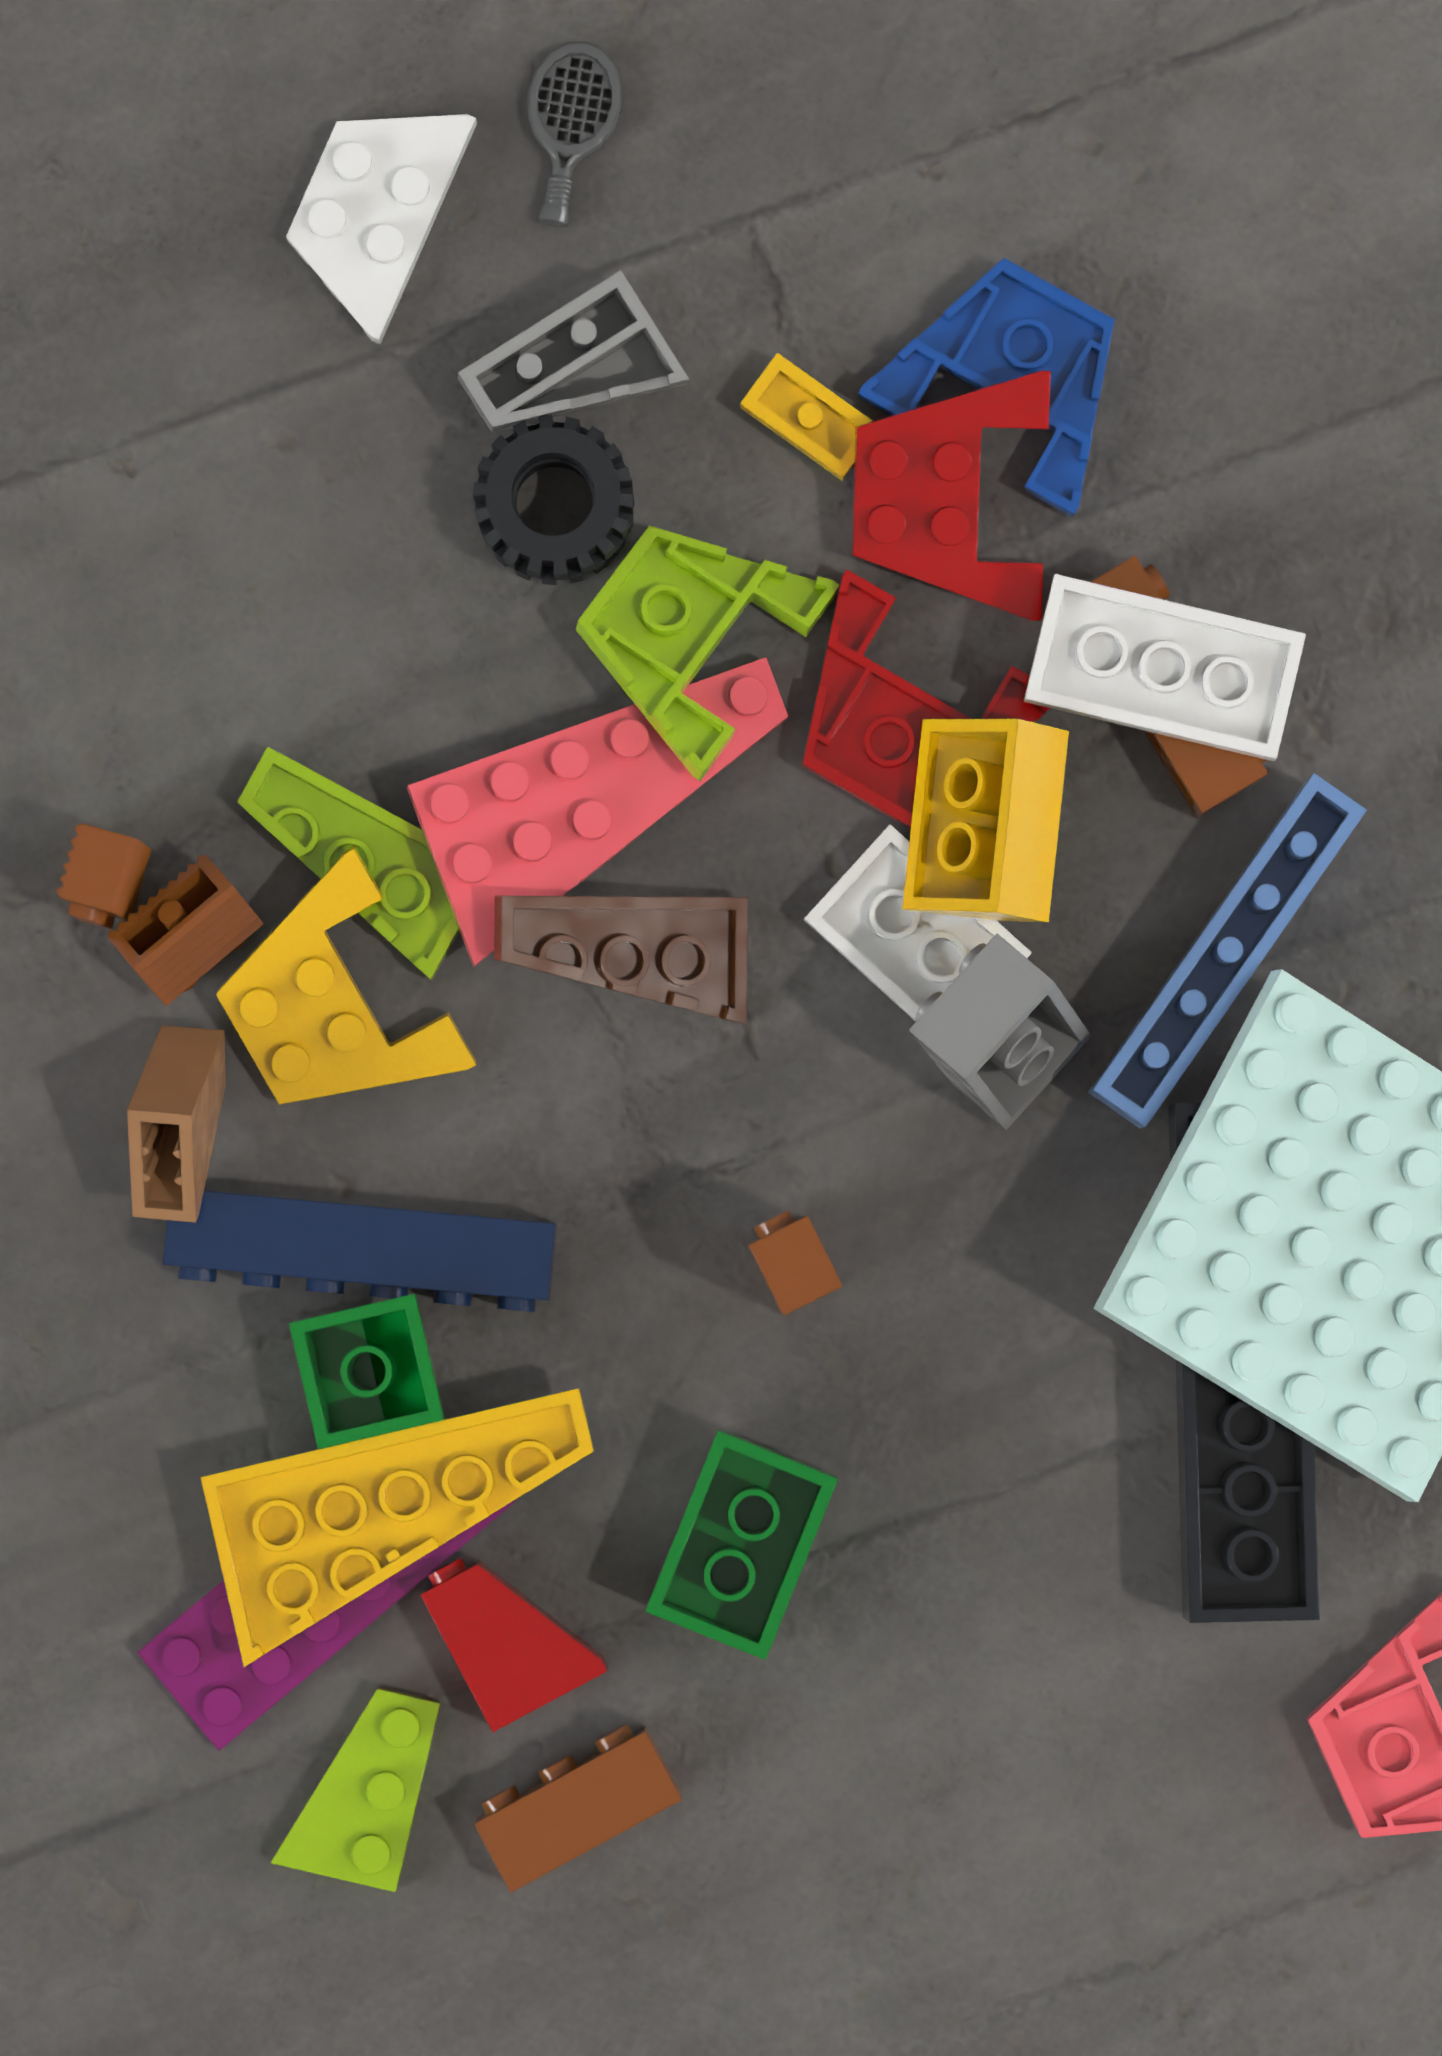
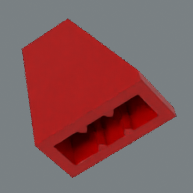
M461 1557L427 1575L433 1586L423 1591L420 1596L492 1732L501 1729L607 1672L609 1666L601 1653L483 1562L479 1561L467 1568Z

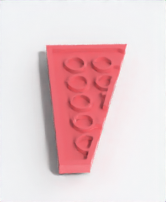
M766 657L689 684L682 693L735 728L732 739L701 782L690 774L638 707L633 704L408 785L409 796L473 968L494 951L495 895L564 896L787 719L786 708Z

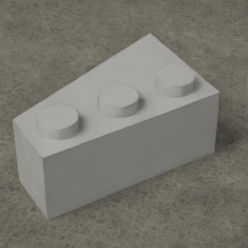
M621 270L458 372L460 384L491 433L513 429L512 426L523 421L526 422V425L537 423L540 416L552 415L554 419L685 387L689 381L685 371Z

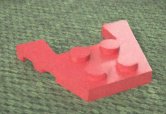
M1442 1592L1306 1717L1354 1827L1361 1838L1442 1830V1710L1423 1670L1424 1664L1442 1657Z

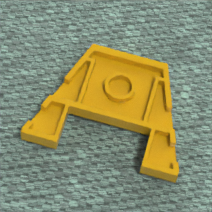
M355 846L346 850L331 869L305 894L296 907L270 932L216 992L217 998L279 1105L464 1071L476 1065V1059L449 1012L394 1042H389L327 934V929L382 900L383 897Z

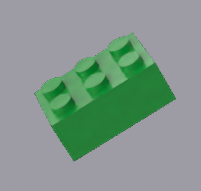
M718 1428L645 1612L766 1660L837 1484L838 1477Z

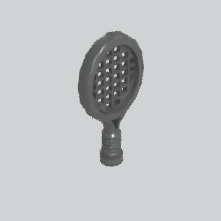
M585 41L565 43L549 52L535 70L528 90V119L534 137L545 149L552 161V176L548 178L545 204L540 209L538 221L544 225L558 228L568 226L570 217L568 207L573 185L571 176L574 168L583 159L599 151L614 133L622 111V84L615 63L603 49ZM571 59L580 60L579 68L570 66ZM584 61L593 62L592 70L583 69ZM557 69L566 70L564 78L556 77ZM569 71L578 72L577 80L568 79ZM582 73L590 75L589 82L580 81ZM594 75L603 77L602 84L593 83ZM545 79L551 80L550 88L542 87ZM555 81L563 82L562 90L553 89ZM567 83L576 85L575 92L566 91ZM579 85L588 87L587 94L578 93ZM592 88L601 89L600 97L591 95ZM604 90L612 91V99L603 97ZM540 91L549 93L548 100L538 99ZM552 93L561 95L560 102L551 101ZM565 96L574 97L573 104L564 103ZM577 98L586 99L585 107L576 105ZM590 100L599 101L597 109L589 107ZM602 102L612 103L610 111L601 110ZM538 103L547 105L546 112L538 111ZM550 106L559 107L558 115L549 113ZM563 108L572 109L570 117L561 115ZM575 110L584 111L583 119L574 117ZM587 112L596 113L595 121L586 120ZM600 114L608 115L605 123L599 122ZM548 118L557 119L556 127L547 125ZM560 120L569 121L568 129L559 127ZM573 122L582 123L581 131L572 130ZM585 124L594 126L593 133L584 132ZM558 132L567 133L566 141L557 140ZM571 134L580 136L579 143L569 142ZM560 159L567 161L565 169L560 168Z

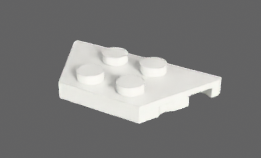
M461 114L337 121L286 235L290 245L307 265H310L328 290L359 323L367 336L378 344H381L475 130L477 121L473 116Z

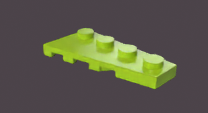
M267 746L237 803L320 879L331 869L346 850L355 846L383 895L382 900L358 912V914L432 981L460 930L422 829Z

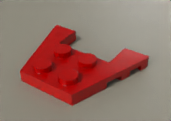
M1035 371L1005 382L989 385L959 396L856 426L851 554L1028 620L1041 621L1043 563L977 561L981 434L984 427L1049 429L1051 371Z
M846 569L841 579L802 767L911 830L923 719L971 718L864 656L895 603L896 597ZM1011 666L981 719H1021L1035 723L1051 708L1024 702L1030 675Z

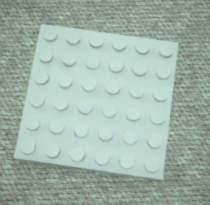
M1282 969L1270 972L1093 1309L1409 1502H1418L1442 1456V1072Z

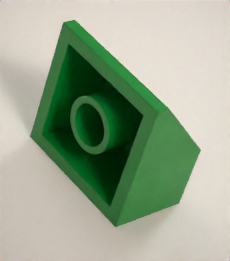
M416 1293L289 1323L318 1449L445 1420Z

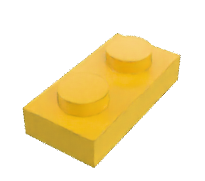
M776 353L740 403L742 410L841 481L845 479L854 466L855 427L872 421L779 353Z

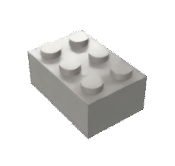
M997 933L987 945L985 943L979 944L966 955L959 967L960 974L943 993L936 992L925 1000L916 1013V1023L909 1031L948 1080L1003 1129L1007 1130L1089 1040L1091 1035L1055 982Z

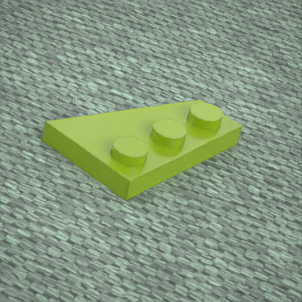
M378 1687L271 1863L396 1892L441 1701Z

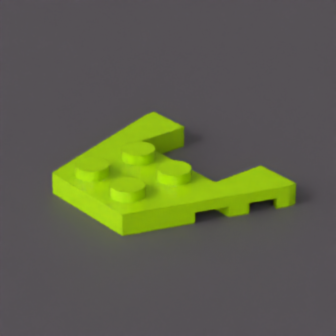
M649 525L579 618L576 631L690 774L701 782L732 739L735 728L682 694L750 602H753L806 637L836 597L840 585L831 579L817 576V579L813 580L786 572L787 566L767 560L759 564L726 554L727 548Z

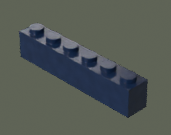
M204 1191L196 1223L167 1220L163 1265L179 1266L178 1279L216 1282L217 1270L243 1272L241 1285L280 1288L281 1276L306 1278L305 1291L344 1294L345 1282L370 1284L369 1297L393 1299L408 1295V1288L434 1290L433 1303L471 1306L472 1294L498 1296L497 1309L535 1312L536 1300H550L557 1224Z

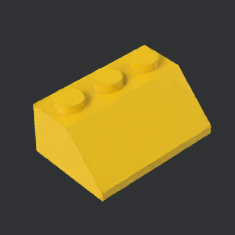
M923 719L903 910L997 921L1049 923L1069 731L1021 719Z

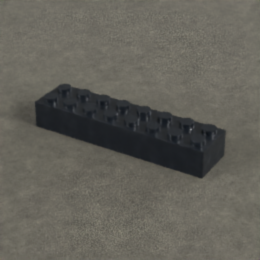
M1174 1103L1168 1106L1170 1162L1201 1103ZM1176 1360L1183 1618L1189 1623L1320 1620L1315 1445Z

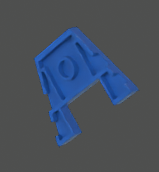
M1003 258L947 308L943 315L919 337L914 338L878 374L873 375L864 383L857 398L891 416L917 408L939 369H943L977 389L1018 378L1035 371H1051L1049 429L1054 432V435L1023 490L1073 518L1080 505L1085 470L1089 458L1093 428L1115 319Z

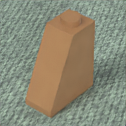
M161 1025L127 1108L132 1217L197 1222L226 1087L224 1030Z

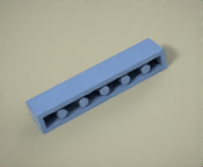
M1315 773L1305 780L1089 1089V1094L1139 1129L1148 1125L1367 809Z

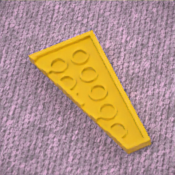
M580 1388L200 1477L243 1666L245 1667L592 1453L594 1448Z

